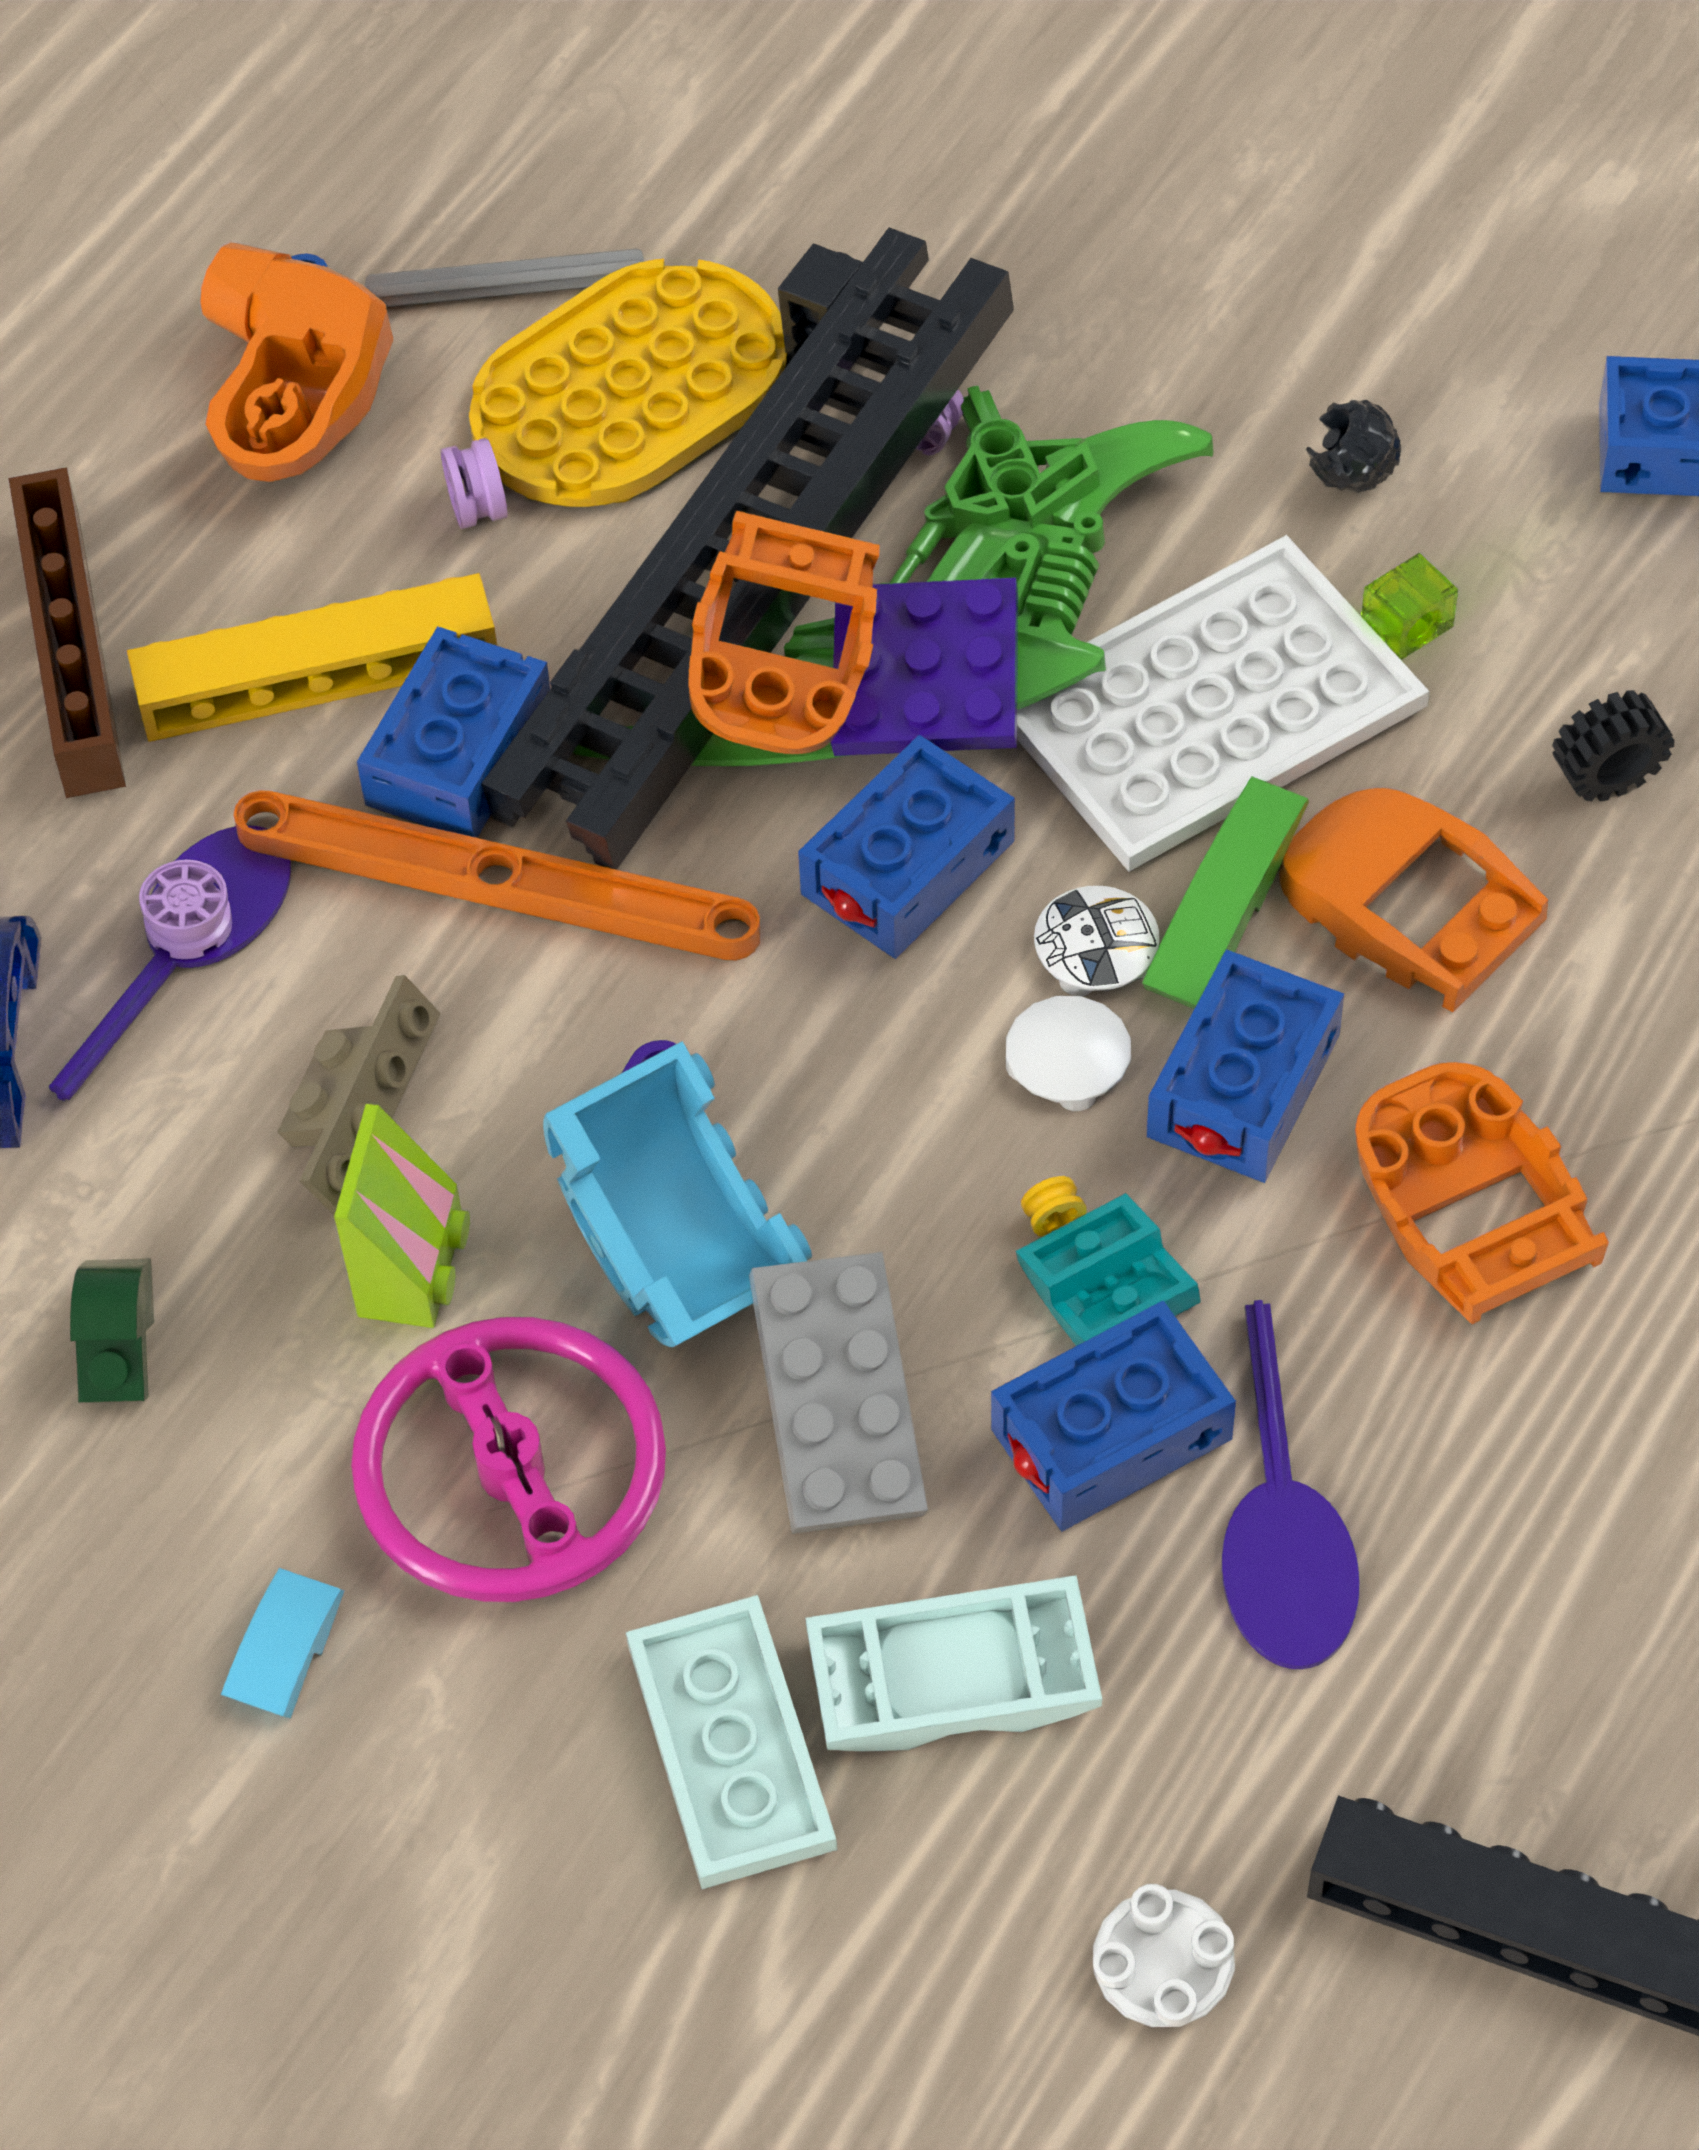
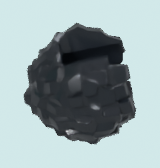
M1351 400L1344 404L1333 402L1327 408V412L1319 418L1328 429L1322 442V446L1328 451L1317 453L1311 447L1306 448L1311 458L1309 466L1325 486L1336 487L1341 491L1352 490L1357 493L1376 488L1377 484L1386 481L1389 475L1393 474L1395 466H1399L1401 456V440H1399L1397 430L1394 429L1393 421L1381 406L1373 404L1368 400Z

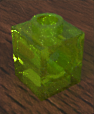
M1417 553L1364 587L1361 617L1402 660L1454 627L1459 589L1421 553Z

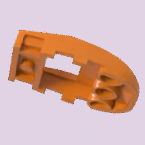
M736 511L732 521V537L725 552L719 551L701 602H697L692 622L693 639L688 678L689 696L693 713L705 728L731 742L783 754L814 752L828 745L836 737L849 714L856 697L855 694L864 672L869 666L874 644H871L877 599V589L872 588L873 569L879 558L880 545ZM734 578L853 606L838 669L719 641Z
M1373 788L1361 790L1346 795L1326 806L1293 837L1279 870L1280 885L1289 903L1310 924L1320 922L1336 937L1335 947L1354 961L1361 955L1387 969L1386 978L1407 989H1410L1417 981H1420L1444 994L1442 1007L1451 1012H1454L1547 919L1548 899L1483 832L1422 799L1394 789ZM1440 837L1443 845L1459 856L1465 853L1486 871L1485 879L1489 882L1422 948H1419L1391 924L1366 907Z
M1447 1062L1421 1069L1384 1086L1370 1096L1362 1106L1357 1117L1355 1129L1356 1143L1363 1176L1407 1262L1471 1324H1474L1481 1320L1483 1313L1587 1264H1591L1593 1268L1602 1264L1609 1241L1604 1232L1594 1236L1584 1216L1588 1199L1577 1177L1571 1178L1559 1155L1561 1145L1548 1126L1539 1129L1521 1110L1523 1100L1501 1078L1493 1075L1489 1070L1467 1063ZM1519 1172H1522L1545 1205L1442 1254L1433 1244L1427 1242L1414 1223L1417 1219Z

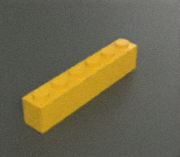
M480 573L463 577H450L440 582L403 590H391L376 596L344 603H332L321 608L285 616H272L262 621L225 629H213L203 634L166 642H154L147 646L127 650L148 742L400 687L403 685L437 626L456 632L457 638H460L463 634L497 645L495 626Z

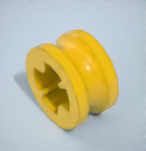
M1056 1176L1043 1180L1031 1187L1021 1199V1208L1028 1217H1032L1030 1226L1037 1236L1043 1237L1086 1214L1087 1206L1080 1196H1076L1077 1187L1070 1177Z

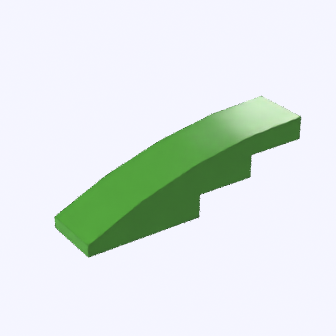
M1251 776L1200 864L1142 982L1146 990L1195 1009L1225 950L1236 952L1253 912L1260 911L1308 806V798Z

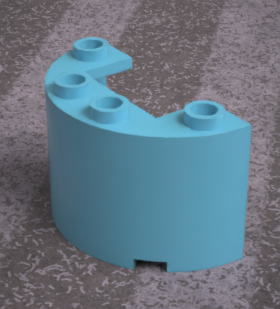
M683 1041L546 1113L543 1120L544 1137L549 1155L555 1158L562 1154L566 1165L561 1177L557 1178L587 1244L610 1283L632 1314L637 1316L647 1311L656 1321L647 1326L650 1334L668 1347L679 1345L753 1304L749 1280L752 1268L805 1262L812 1258L810 1246L801 1230L795 1224L787 1226L780 1213L767 1221L763 1216L768 1213L766 1201L754 1181L751 1179L744 1181L734 1165L732 1158L736 1157V1151L730 1136L720 1123L717 1122L712 1125L704 1112L715 1099L710 1090L715 1087L712 1073L698 1053L690 1055Z

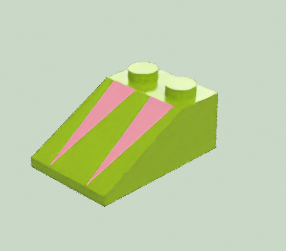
M366 1104L334 1215L357 1316L360 1318L434 1328L440 1304L449 1305L453 1297L456 1271L455 1267L451 1266L454 1250H463L466 1246L470 1228V1213L461 1209L457 1184L379 1105Z

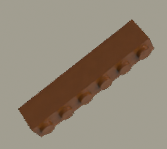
M65 467L8 478L53 754L65 796L70 798L126 787L80 517L68 469Z

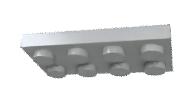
M883 1252L752 1268L749 1280L792 1534L924 1516L928 1508Z

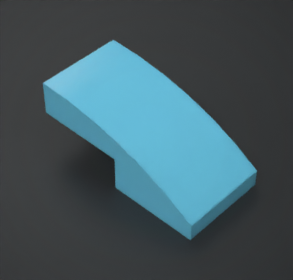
M279 1568L247 1628L221 1695L291 1719L314 1653L319 1655L323 1653L345 1590Z

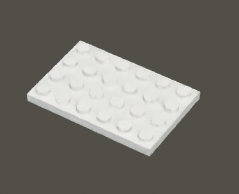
M1285 535L1088 641L1087 643L1104 650L1106 671L1093 673L1043 700L1017 710V740L1122 865L1130 872L1227 818L1251 776L1278 787H1283L1427 707L1429 690L1295 543Z

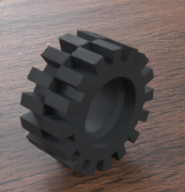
M1627 690L1622 698L1618 692L1608 694L1607 702L1601 704L1599 699H1596L1589 703L1591 710L1585 714L1578 710L1571 716L1574 724H1563L1558 731L1561 737L1553 741L1552 746L1555 750L1552 752L1553 756L1579 797L1583 796L1584 800L1592 802L1597 796L1601 802L1609 800L1612 792H1615L1618 797L1628 794V786L1635 783L1636 787L1639 788L1645 784L1644 776L1648 773L1656 775L1662 769L1658 762L1668 761L1672 755L1669 749L1674 747L1675 740L1672 737L1673 734L1652 701L1642 692L1637 695L1635 690Z

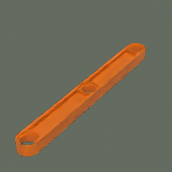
M259 790L248 793L238 801L234 809L233 816L239 841L247 849L254 852L723 960L736 961L747 958L755 952L760 944V916L758 911L749 901L738 897L273 791ZM261 812H270L279 818L275 826L263 831L251 829L246 825L252 816ZM494 865L507 867L513 872L508 880L499 884H488L479 878L480 873L484 869ZM729 919L743 921L749 926L746 934L735 939L722 937L715 929L721 922Z

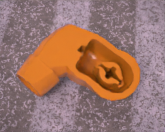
M230 242L222 246L208 266L203 280L200 298L202 313L208 321L249 343L238 366L209 402L205 425L217 449L231 468L247 479L273 482L303 474L319 463L347 434L358 426L371 409L381 371L393 343V334L386 304L361 283L328 267L295 260L289 254Z

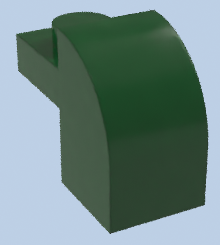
M151 1258L86 1260L77 1268L71 1295L70 1341L76 1342L78 1403L145 1401L149 1397L146 1330L154 1324Z

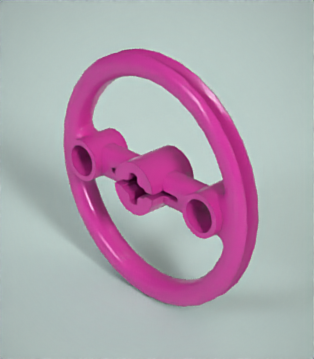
M499 1317L471 1322L445 1331L419 1345L394 1365L376 1386L362 1411L354 1436L351 1467L354 1490L365 1524L380 1548L402 1570L422 1583L453 1596L483 1602H518L547 1597L575 1587L603 1571L629 1548L644 1529L658 1502L665 1476L666 1446L661 1415L650 1388L636 1368L614 1347L589 1332L562 1322L535 1317ZM531 1349L556 1354L577 1362L602 1379L615 1392L624 1405L634 1431L636 1443L635 1469L630 1487L619 1508L604 1527L592 1537H584L580 1534L573 1512L568 1506L555 1501L544 1480L545 1466L537 1427L529 1418L516 1412H508L496 1388L493 1366L489 1355L491 1351ZM474 1374L480 1376L472 1382H456L457 1379L464 1375ZM428 1379H436L440 1382L447 1404L453 1410L464 1414L474 1433L472 1445L481 1486L489 1496L511 1504L522 1526L526 1553L530 1562L528 1566L518 1568H483L463 1564L442 1556L419 1542L403 1526L393 1511L383 1481L382 1461L384 1445L390 1426L399 1410L414 1391ZM496 1431L500 1437L501 1446L504 1449L506 1455L502 1451L499 1452ZM512 1459L516 1463L519 1462L522 1483L518 1477L517 1468L515 1467ZM552 1531L565 1534L558 1541L551 1543L537 1540L544 1533Z

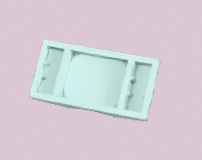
M1077 1575L805 1618L827 1750H910L948 1735L978 1730L1024 1732L1072 1718L1102 1706V1695Z

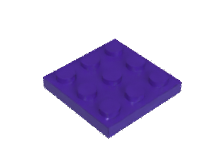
M1016 577L873 584L872 588L877 589V599L871 644H874L869 666L864 672L855 694L856 697L849 714L838 734L831 741L834 756L901 753L918 735H921L944 751L1017 748L1018 586ZM836 602L833 668L838 669L853 606Z

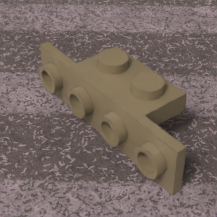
M405 975L395 976L372 1026L325 1031L322 1039L315 1047L314 1056L297 1091L290 1100L289 1108L277 1131L292 1147L316 1145L299 1182L333 1215L336 1212L365 1105H379L393 1118L441 1014Z

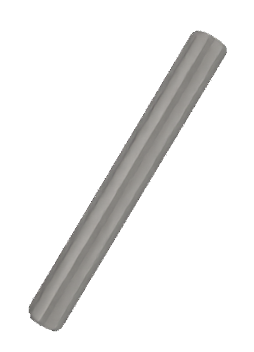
M636 248L370 274L366 277L365 287L386 304V307L588 288L598 280L623 267L644 262L642 251Z

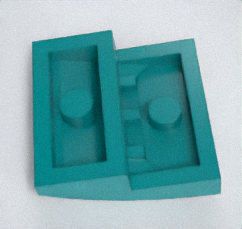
M1127 1193L1015 1251L1020 1266L1038 1295L1076 1346L1164 1300L1174 1316L1201 1303L1198 1283L1163 1247L1160 1228Z

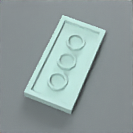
M758 1595L626 1632L629 1651L701 1889L836 1851V1836Z

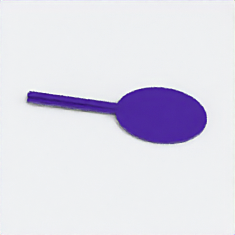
M247 825L254 830H267V828L261 826ZM236 826L217 831L184 851L175 861H200L212 866L222 875L226 883L232 914V929L228 938L219 948L213 945L203 950L204 956L176 959L170 957V952L162 948L156 950L147 937L148 944L155 954L154 957L49 1085L50 1091L56 1093L57 1098L62 1101L70 1100L176 967L194 968L210 965L228 958L252 942L269 925L286 897L291 880V860L247 849L239 841ZM214 882L213 884L220 890L219 886ZM158 883L156 884L153 892L160 886Z
M1255 1300L1253 1304L1245 1305L1244 1308L1266 1482L1247 1493L1230 1518L1222 1550V1581L1231 1615L1247 1642L1261 1656L1276 1665L1289 1669H1308L1330 1659L1347 1639L1358 1606L1359 1567L1350 1534L1335 1508L1313 1488L1292 1480L1270 1303L1263 1304V1300Z

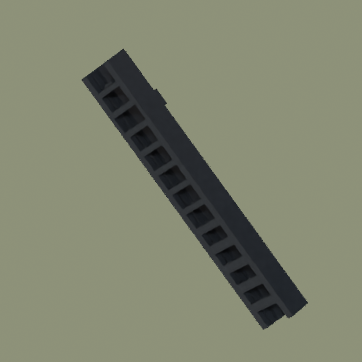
M888 227L579 650L574 649L555 674L550 681L552 688L483 780L481 785L493 819L514 827L521 816L526 818L544 791L549 789L560 794L561 799L577 805L566 820L571 838L585 845L587 853L593 856L595 864L615 870L619 868L714 734L699 722L691 708L688 678L692 638L664 626L673 613L693 620L697 602H701L706 587L697 584L696 581L704 570L711 572L719 551L725 552L729 544L727 539L732 533V521L736 511L853 538L1014 311L1009 271L970 258L941 300L909 289L929 261L926 241ZM883 323L915 334V336L909 341L882 331L880 327ZM855 363L886 376L882 382H878L849 370ZM824 405H828L854 415L856 418L849 424L820 413V410ZM794 446H797L826 459L821 466L792 456L789 453ZM769 485L798 498L792 507L788 509L758 496L765 486ZM734 578L733 581L737 583L730 592L719 641L771 653L811 596ZM642 656L674 669L664 684L632 671ZM610 700L642 713L632 729L599 716ZM578 745L610 758L599 775L567 761Z

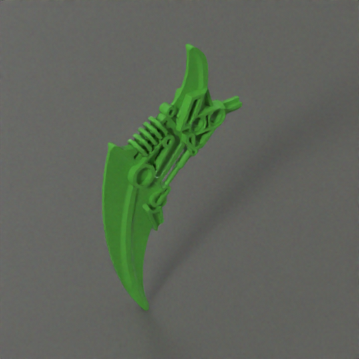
M978 385L967 388L968 396L963 397L964 401L960 407L970 432L966 439L968 451L946 483V495L925 508L926 522L906 550L907 557L891 581L880 584L907 583L918 565L926 562L941 538L954 537V542L927 582L1016 577L1018 586L1017 710L1043 700L1093 673L1106 671L1104 650L1072 636L1094 576L1100 565L1092 553L1100 551L1105 544L1103 520L1100 514L1109 502L1137 480L1185 460L1200 456L1212 457L1214 454L1213 437L1209 432L1182 422L1151 420L1120 426L1084 439L1026 441L1022 430L1016 423L1007 419H1001L989 390L981 392ZM1046 465V469L1039 474L1037 466ZM834 618L796 626L789 643H786L783 647L785 657L833 668ZM634 725L625 727L632 729ZM713 734L691 766L769 765L844 756H834L831 742L814 752L783 754L734 743ZM580 745L573 751L576 755L610 759Z

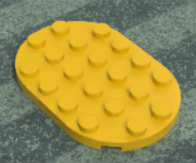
M664 258L623 267L598 280L509 339L487 359L472 385L473 395L470 412H468L472 440L475 441L483 438L489 440L502 483L528 499L570 507H591L629 501L634 496L661 483L746 423L787 366L781 313L768 293L756 282L744 274L718 263L698 259L697 267L682 265L665 266Z

